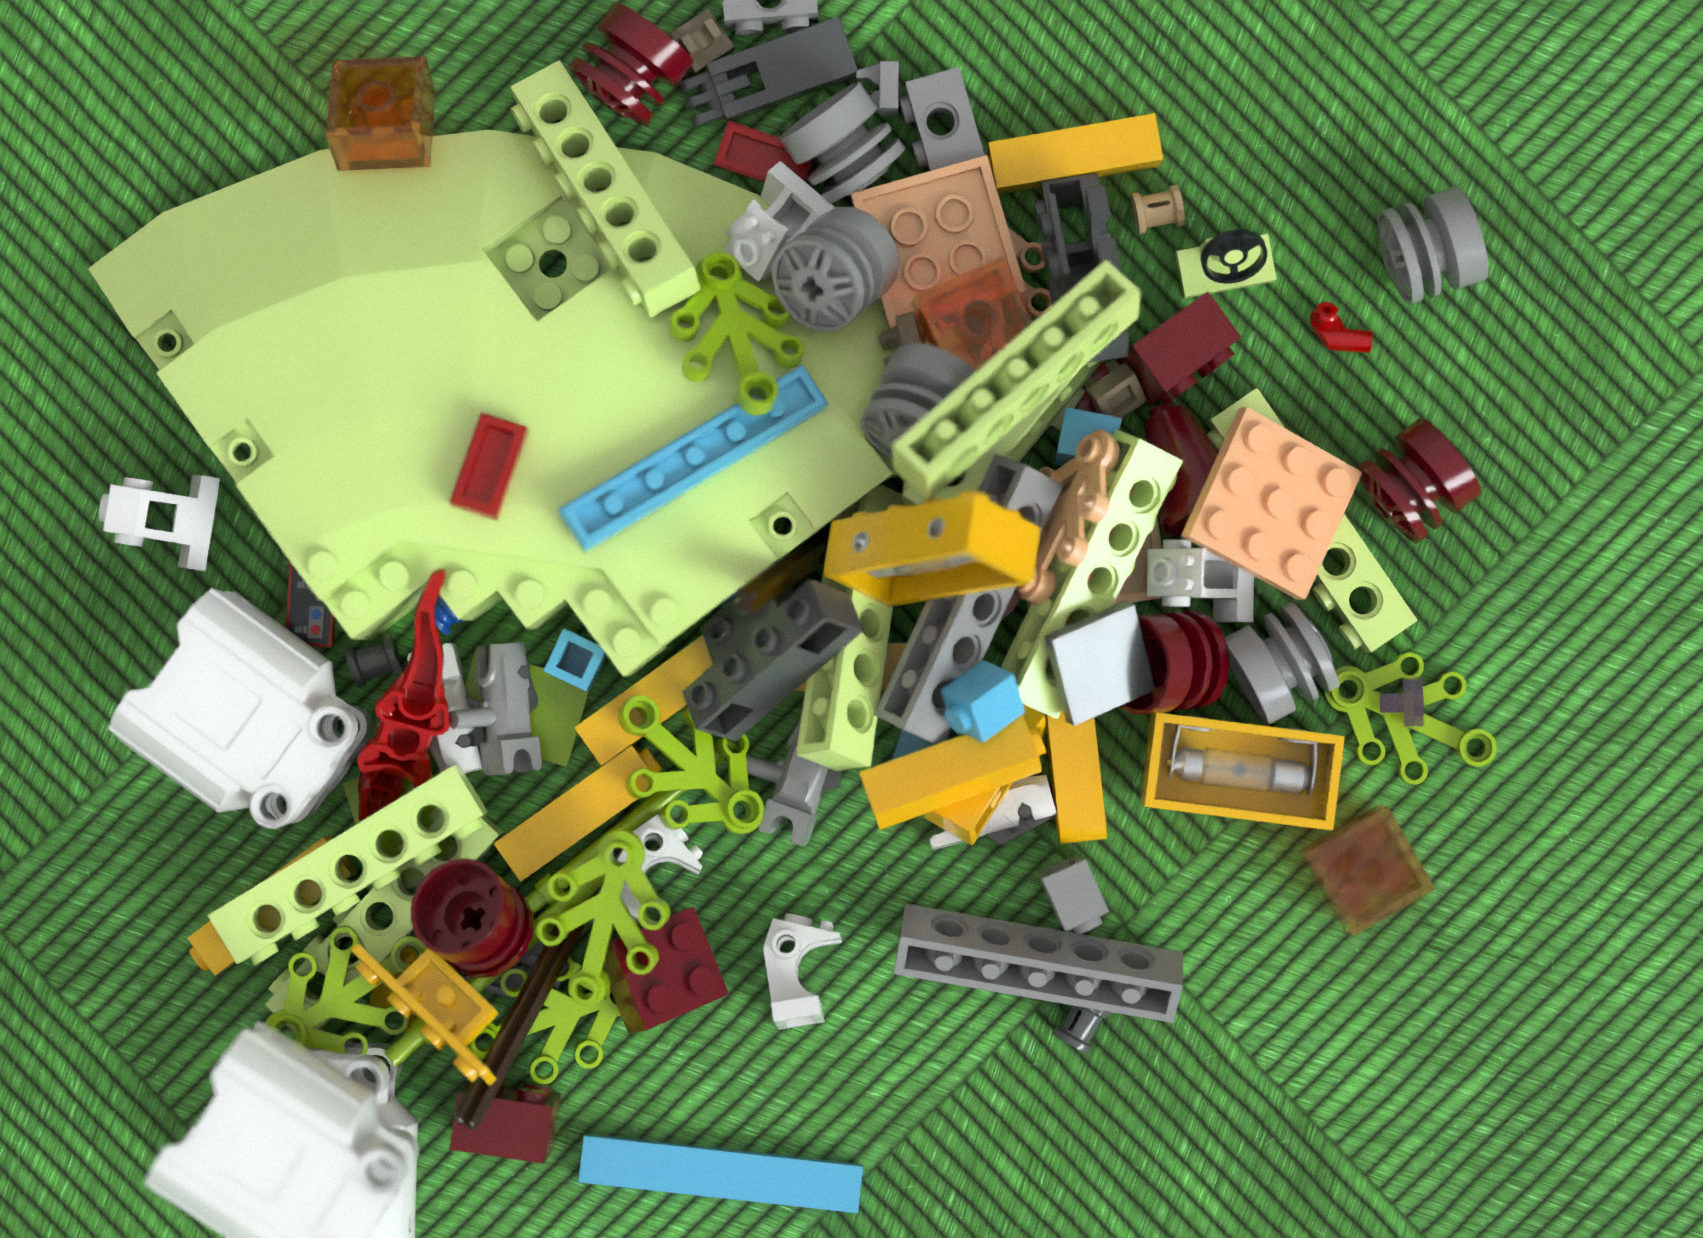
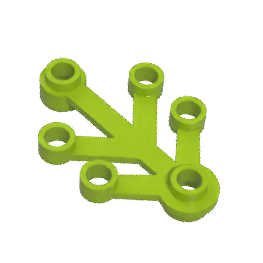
M725 252L710 253L699 261L695 270L701 290L693 294L682 309H678L673 313L669 332L678 341L688 342L693 340L697 335L700 325L699 317L715 299L720 315L697 347L685 354L681 367L682 373L685 378L693 382L706 380L711 371L712 359L728 339L741 380L737 401L746 413L759 416L769 412L774 407L778 395V385L772 376L759 371L749 338L774 351L773 358L775 362L784 368H794L799 365L804 353V345L796 336L784 335L773 329L785 326L790 316L777 295L772 296L742 279L741 268L737 260L730 254ZM712 276H720V277H722L724 280L716 279V278H714V277H712ZM736 298L761 310L760 317L762 322L740 310ZM769 309H778L783 314L774 315L769 311ZM687 322L692 327L682 328L677 323ZM783 348L792 349L796 354H795V355L785 354V353L782 351V349H783ZM699 362L704 368L696 369L690 363ZM756 395L762 398V400H755L750 396Z
M1413 652L1402 653L1397 656L1393 663L1366 673L1353 666H1342L1335 669L1339 686L1343 681L1349 680L1355 686V693L1350 698H1344L1339 692V687L1328 693L1324 690L1326 700L1334 709L1347 713L1357 740L1355 754L1361 763L1366 765L1379 764L1384 759L1386 753L1383 742L1374 737L1365 708L1383 716L1400 761L1397 769L1398 776L1407 784H1420L1428 775V766L1423 759L1419 758L1408 727L1457 749V754L1461 761L1470 766H1485L1496 756L1497 743L1489 732L1482 729H1470L1463 732L1415 710L1442 699L1455 700L1462 697L1466 692L1467 683L1460 673L1445 672L1438 677L1436 682L1389 698L1373 690L1400 678L1403 680L1419 678L1424 671V662L1418 654ZM1407 657L1414 659L1417 664L1416 671L1412 675H1406L1401 670V663ZM1448 677H1454L1459 682L1458 691L1452 695L1446 693L1443 687L1444 681ZM1474 738L1478 739L1482 744V751L1477 756H1471L1467 751L1468 742ZM1368 742H1373L1378 747V755L1373 760H1367L1363 756V747ZM1415 761L1419 764L1421 772L1416 779H1409L1405 774V768L1408 763Z
M635 696L621 705L618 711V721L621 728L630 735H643L682 770L653 773L649 769L636 770L630 773L626 779L625 786L627 792L634 798L642 799L652 795L654 792L703 789L716 801V803L690 806L682 800H675L665 804L661 810L660 818L666 828L678 830L686 827L689 823L718 821L728 831L735 834H746L758 828L763 820L764 805L760 796L749 788L746 762L749 740L745 734L738 739L740 747L737 753L729 750L727 745L728 739L720 737L717 747L722 757L728 759V786L716 775L713 735L695 729L687 705L683 711V718L686 724L692 728L694 754L659 723L660 711L657 704L651 698ZM631 709H636L641 713L642 722L640 725H635L630 721L629 713ZM638 775L645 777L648 782V788L645 792H641L636 788L635 779ZM735 803H741L744 806L746 813L743 819H739L734 815L733 807ZM672 807H678L682 811L683 818L680 823H675L671 819L670 811Z
M618 829L611 831L600 841L596 857L572 870H560L548 881V892L551 897L557 901H567L579 891L580 885L606 873L602 891L599 894L560 915L550 914L539 922L536 930L537 936L543 944L554 946L565 939L569 931L595 918L583 966L571 976L568 984L570 996L576 1003L588 1007L598 1004L609 992L610 979L603 970L613 926L629 951L626 962L632 972L639 975L647 974L658 963L659 955L656 948L652 944L647 943L621 898L625 881L641 905L638 911V920L644 928L649 930L661 928L670 917V909L664 900L658 898L641 868L646 857L643 842L636 834L628 830ZM615 847L622 848L626 852V862H619L615 859L613 855ZM558 878H564L570 883V892L566 893L558 888ZM648 907H655L660 911V921H653L648 917ZM547 923L557 925L560 932L558 937L549 935L546 930ZM642 951L646 953L650 960L649 965L639 964L636 960V952ZM581 981L591 984L593 995H586L580 990L579 985Z
M342 925L333 929L329 936V945L332 950L320 1000L302 1011L307 981L315 975L317 961L309 952H297L290 958L288 963L291 977L284 1007L282 1010L274 1012L265 1024L277 1031L283 1024H292L297 1030L296 1036L292 1039L295 1043L303 1048L310 1047L340 1054H350L345 1050L344 1044L349 1038L356 1037L363 1043L362 1050L357 1054L366 1055L368 1041L361 1032L349 1031L344 1035L315 1029L314 1027L329 1017L381 1027L388 1034L398 1035L407 1028L409 1018L406 1019L403 1016L404 1020L401 1026L390 1028L385 1023V1017L392 1011L399 1012L393 1005L381 1008L354 1002L375 988L361 974L343 985L350 953H352L351 949L358 943V937L354 929ZM340 932H347L352 936L353 942L350 947L340 949L334 943L335 936ZM408 935L399 938L391 948V955L379 962L391 976H395L400 972L404 973L412 964L406 963L400 958V952L405 946L416 947L419 952L418 957L427 949L416 936ZM307 958L311 961L312 969L308 974L300 975L294 971L293 964L297 959Z
M569 956L567 969L560 973L556 981L570 979L583 965L573 961L571 956ZM513 966V968L500 975L501 988L508 996L517 997L528 977L523 968ZM515 973L521 975L523 983L520 987L512 989L506 986L505 981L509 975ZM581 981V986L592 991L586 993V995H593L591 984ZM552 988L544 1003L546 1008L540 1010L528 1033L529 1035L553 1026L540 1053L535 1055L529 1063V1071L535 1082L549 1084L555 1080L558 1075L557 1061L580 1016L595 1011L598 1012L586 1038L580 1039L574 1046V1057L583 1068L590 1069L600 1064L603 1058L601 1047L616 1017L621 1016L616 1002L610 998L611 989H609L608 994L598 1004L587 1007L576 1003L571 996ZM491 1021L478 1035L482 1033L490 1034L494 1041L503 1023L496 1024L494 1021ZM476 1036L466 1048L477 1058L484 1059L491 1045L487 1048L478 1047L475 1044ZM589 1045L594 1046L597 1049L596 1056L591 1060H583L580 1057L581 1049ZM542 1061L552 1064V1070L546 1076H540L535 1072L536 1065Z

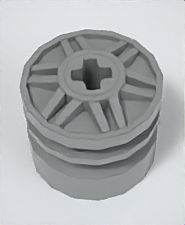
M860 81L851 84L818 105L779 137V141L795 164L807 162L815 157L819 159L821 163L812 171L807 181L812 186L831 177L833 180L819 192L830 204L869 186L888 170L891 163L905 150V146L899 138L892 139L881 146L877 145L891 132L892 128L888 122L876 125L869 130L863 125L874 113L877 106Z
M1457 186L1426 196L1424 199L1425 219H1423L1415 205L1411 202L1401 205L1400 216L1393 208L1382 210L1377 215L1380 250L1384 265L1399 295L1409 306L1422 301L1423 290L1430 298L1440 295L1441 273L1455 290L1485 281L1488 278L1489 264L1481 228L1467 196Z
M855 207L834 208L820 216L804 232L798 234L792 241L781 248L774 259L772 270L776 295L785 310L800 324L816 331L834 332L849 325L856 316L863 313L867 306L873 304L884 295L897 279L899 258L896 244L886 227L871 214Z
M919 343L899 346L892 353L880 377V386L872 393L870 403L861 415V429L867 440L880 452L893 459L892 444L976 372L964 360L944 349Z
M1292 601L1280 607V613L1286 628L1282 626L1277 617L1272 613L1263 617L1269 638L1262 640L1249 625L1225 637L1230 667L1254 710L1267 726L1296 710L1294 698L1290 690L1295 686L1310 702L1319 698L1312 677L1316 679L1321 688L1327 693L1339 687L1338 677L1332 664V656L1316 626L1304 616L1298 606Z

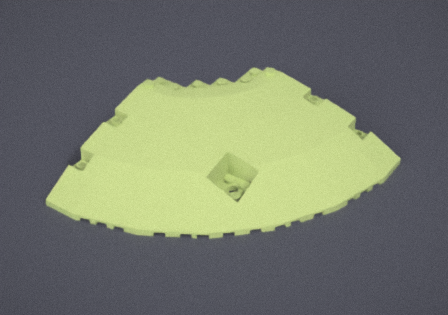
M480 130L319 150L162 212L88 268L132 337L139 342L160 370L157 372L159 378L207 446L211 448L237 483L236 487L318 599L326 604L351 639L371 641L416 608L431 573L438 569H445L446 576L439 594L458 619L475 621L504 599L526 629L540 630L571 607L623 676H634L669 649L667 645L669 642L733 595L740 586L791 552L869 492L897 474L893 469V459L880 452L870 443L861 429V415L870 403L872 393L880 386V377L886 367L883 358L891 356L897 349L896 347L884 351L879 343L878 336L889 330L880 298L867 306L863 313L856 316L849 325L834 332L816 331L800 324L790 315L785 326L773 329L784 335L796 336L803 342L804 353L801 362L794 368L781 367L773 358L774 351L749 338L759 371L769 374L777 380L803 365L828 402L827 408L588 552L583 553L559 516V508L737 404V393L741 380L728 339L712 359L711 371L706 380L693 382L684 377L681 367L685 354L697 347L720 315L715 299L699 317L700 325L696 337L688 342H681L673 338L669 332V325L673 313L678 309H682L691 296L652 318L641 302L634 306L621 285L620 280L625 278L619 267L611 270L606 264L598 248L602 240L596 232L591 235L587 234L575 211L580 208L575 198L568 201L564 198L554 179V175L558 174V171L553 164L545 167L532 144L536 137L532 135ZM617 147L693 264L695 270L699 261L708 254L725 251L731 239L727 235L730 227L745 213L753 199L761 205L760 208L764 211L770 207L758 194L656 152ZM585 153L577 154V155L573 156L572 158L580 157V156L584 155ZM607 187L598 188L594 192H601ZM621 222L615 227H622L629 224L630 222ZM550 252H559L566 257L567 268L559 277H547L541 271V261ZM653 256L643 257L637 262L649 261ZM740 267L742 279L772 296L776 295L772 275L758 282ZM712 276V277H714V278H716V279L724 280V279H723L722 277H720V276ZM736 298L740 310L762 322L760 317L761 310ZM769 309V311L774 315L783 314L778 309ZM940 317L944 322H948L944 317ZM933 319L920 323L925 331L929 345L949 351L964 360L975 372L983 367L954 328L949 330L942 329L935 324ZM687 322L677 323L682 328L692 327ZM167 335H173L176 338V347L170 352L163 351L161 347V341ZM783 348V349H782V351H783L785 354H788V355H795V354H796L792 349H789V348ZM699 362L690 363L696 369L704 368ZM481 412L528 427V434L497 521L450 505V499ZM247 443L251 447V456L246 461H239L235 454L236 448L240 444ZM780 517H786L792 522V530L787 535H778L774 531V522Z

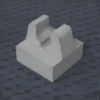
M880 61L878 65L859 69L856 72L857 81H868L874 87L879 88V90L874 91L870 95L877 106L874 113H878L880 116H898L899 61Z

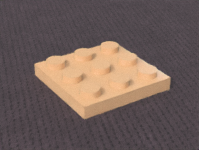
M987 155L854 192L850 195L853 207L867 212L886 227L896 244L899 258L897 279L890 289L880 297L889 329L897 325L896 316L912 311L918 321L922 323L1026 292Z
M1248 407L1239 408L1181 536L1202 548H1206L1207 551L1297 600H1306L1362 472Z

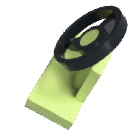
M1244 229L1231 230L1214 238L1205 239L1200 247L1175 252L1183 299L1201 296L1207 291L1212 294L1271 283L1277 280L1268 234L1259 235Z

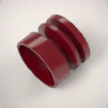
M614 2L596 26L602 37L610 44L609 47L605 50L595 44L585 42L581 47L582 51L595 63V66L593 67L582 59L574 57L567 67L581 82L587 93L613 113L647 127L654 116L640 102V99L642 98L655 107L661 108L665 103L664 98L651 84L657 79L664 84L676 87L694 61L676 41L631 8L619 2Z
M1423 417L1415 420L1394 437L1395 444L1402 457L1401 459H1398L1394 454L1382 447L1374 452L1378 466L1369 459H1366L1355 467L1362 472L1360 481L1377 511L1391 526L1397 528L1407 539L1415 544L1428 536L1423 522L1432 529H1437L1443 524L1441 515L1435 505L1436 502L1452 513H1457L1482 494L1481 486L1461 454L1439 429Z
M1198 610L1138 615L1155 690L1120 705V707L1137 715L1207 707L1217 700L1226 686L1230 663L1227 643L1220 627L1214 620Z
M469 858L449 860L432 869L419 883L411 901L410 921L416 937L428 949L444 959L460 973L475 978L495 977L513 968L525 955L533 937L534 916L528 901L485 863Z

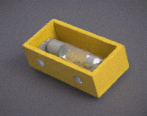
M964 491L960 493V497L950 499L932 498L928 502L924 500L923 504L913 506L892 505L888 507L887 511L877 513L856 512L851 518L832 521L824 576L889 607L1033 583L1040 528L1022 519V515L1018 511L1002 508L990 502L989 496L976 491Z
M1151 713L1140 805L1151 808L1333 830L1345 736L1308 732L1307 730L1294 728L1284 729L1220 721L1191 715Z

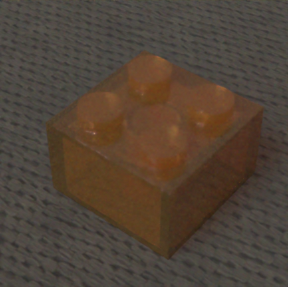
M426 56L333 60L326 139L337 171L431 167L436 90Z
M1003 256L920 292L914 296L911 302L929 345L949 351L964 360L975 372L1033 323Z
M1378 804L1298 851L1342 929L1351 936L1359 934L1435 890L1387 806Z

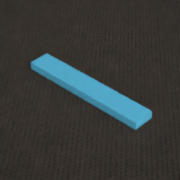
M801 365L775 380L778 385V395L774 407L769 412L753 416L746 413L737 403L559 508V516L583 553L588 552L824 411L829 404L805 367ZM750 396L755 400H762V398H760L759 396Z
M585 1133L583 1136L578 1182L858 1213L863 1164Z

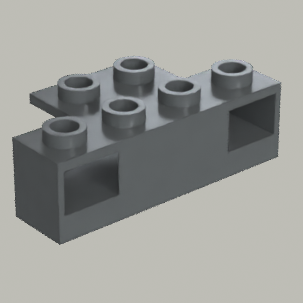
M1097 173L1041 181L1042 200L1034 201L1037 228H1042L1043 240H1041L1044 266L1049 268L1051 277L1049 280V292L1052 306L1105 260L1121 273L1115 237L1110 238L1111 233H1106V219H1110V209L1105 185H1099ZM1080 205L1086 240L1064 243L1058 209ZM1128 327L1087 363L1128 357Z
M809 579L804 585L793 584L752 614H749L744 607L740 610L737 609L734 601L739 597L735 595L700 627L713 665L683 691L695 729L737 741L864 630L849 593Z

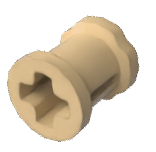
M1178 185L1170 186L1169 191L1141 196L1139 192L1131 193L1132 214L1138 235L1145 234L1147 228L1175 223L1177 227L1185 226L1183 200Z

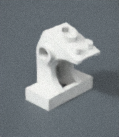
M781 161L768 171L761 194V199L770 207L764 211L760 208L761 205L753 199L745 213L732 224L727 234L731 239L724 252L733 256L739 266L758 282L772 275L774 259L784 245L792 241L798 234L804 232L809 225L824 213L835 208Z
M192 475L189 497L152 491V481L124 477L123 486L110 484L109 494L104 493L101 498L99 521L104 522L103 531L115 533L114 543L143 547L144 538L181 544L178 567L205 571L220 478ZM149 501L176 505L172 532L145 528Z
M1163 540V549H1148L1147 596L1162 597V606L1190 607V598L1213 599L1214 622H1253V575L1206 551V548H1191V541Z
M657 814L633 831L643 844L647 841H655L660 846V849L657 851H649L645 847L646 857L641 867L644 873L649 867L657 863L670 862L699 875L702 865L698 860L702 857L703 853L696 845L690 850L684 845L689 838L682 828L678 830L666 828L661 821L660 815ZM622 850L617 861H627V854L624 850ZM625 881L621 898L638 926V911L641 905Z
M785 914L784 921L772 919L763 951L772 1002L773 1021L779 1030L825 1022L819 996L806 991L800 985L798 966L803 956L810 950L821 946L842 943L840 933L833 932L834 926L832 922L821 920L819 929L811 927L812 919L799 915ZM784 943H795V948L791 952L782 953L780 951Z

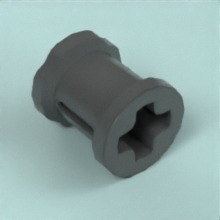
M391 633L384 635L382 641L356 650L354 647L345 649L347 663L358 688L366 686L367 680L393 671L396 675L404 672L402 659Z
M1072 1005L1061 1027H1055L1052 1034L1074 1048L1089 1054L1092 1049L1089 1043L1102 1019H1108L1111 1012Z

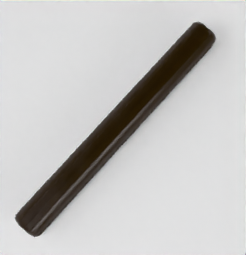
M830 525L824 527L736 590L739 598L734 601L737 609L740 610L744 607L749 614L755 613L824 563Z
M584 924L569 931L566 938L559 944L554 946L544 945L482 1062L495 1076L496 1080L491 1086L480 1076L474 1082H471L454 1114L455 1121L471 1130L479 1128L584 929ZM555 925L550 934L553 937L559 936L560 932L557 925Z

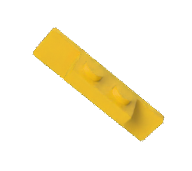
M358 943L351 949L360 960L354 968L374 988L380 982L389 988L393 993L387 1000L406 1019L412 1013L417 1015L425 1023L419 1031L439 1051L447 1044L458 1055L452 1063L471 1082H474L479 1076L489 1086L495 1082L496 1078L491 1071L466 1047L499 1013L447 962L427 948L396 980Z

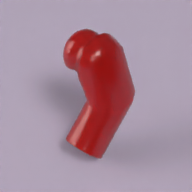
M1331 302L1317 304L1314 311L1310 314V325L1325 348L1332 351L1370 353L1372 330L1347 329L1337 315L1338 308Z

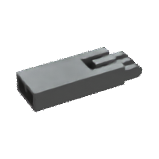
M838 16L707 63L708 72L683 80L679 83L682 93L691 92L698 88L701 89L702 94L685 100L688 110L707 106L708 111L691 118L694 128H698L726 118L727 122L728 120L733 122L854 79L858 69ZM759 71L765 90L736 100L733 92L743 88H751L747 75Z

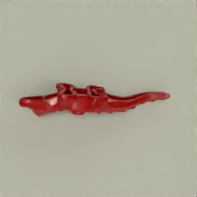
M438 569L431 573L420 596L414 614V645L405 671L394 680L385 693L375 702L374 709L380 718L375 730V736L366 742L357 757L359 769L362 771L358 782V819L360 822L398 800L404 786V777L415 788L429 780L431 765L430 756L427 751L433 736L442 735L449 730V708L445 698L443 683L444 654L435 621V604L445 580V569Z

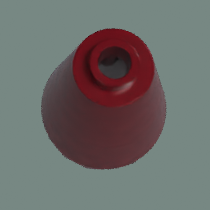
M1169 402L1167 405L1163 403L1149 411L1150 418L1144 423V431L1147 443L1183 461L1177 472L1175 485L1167 493L1158 511L1164 535L1172 538L1182 537L1183 530L1219 450L1186 406H1176L1175 402Z

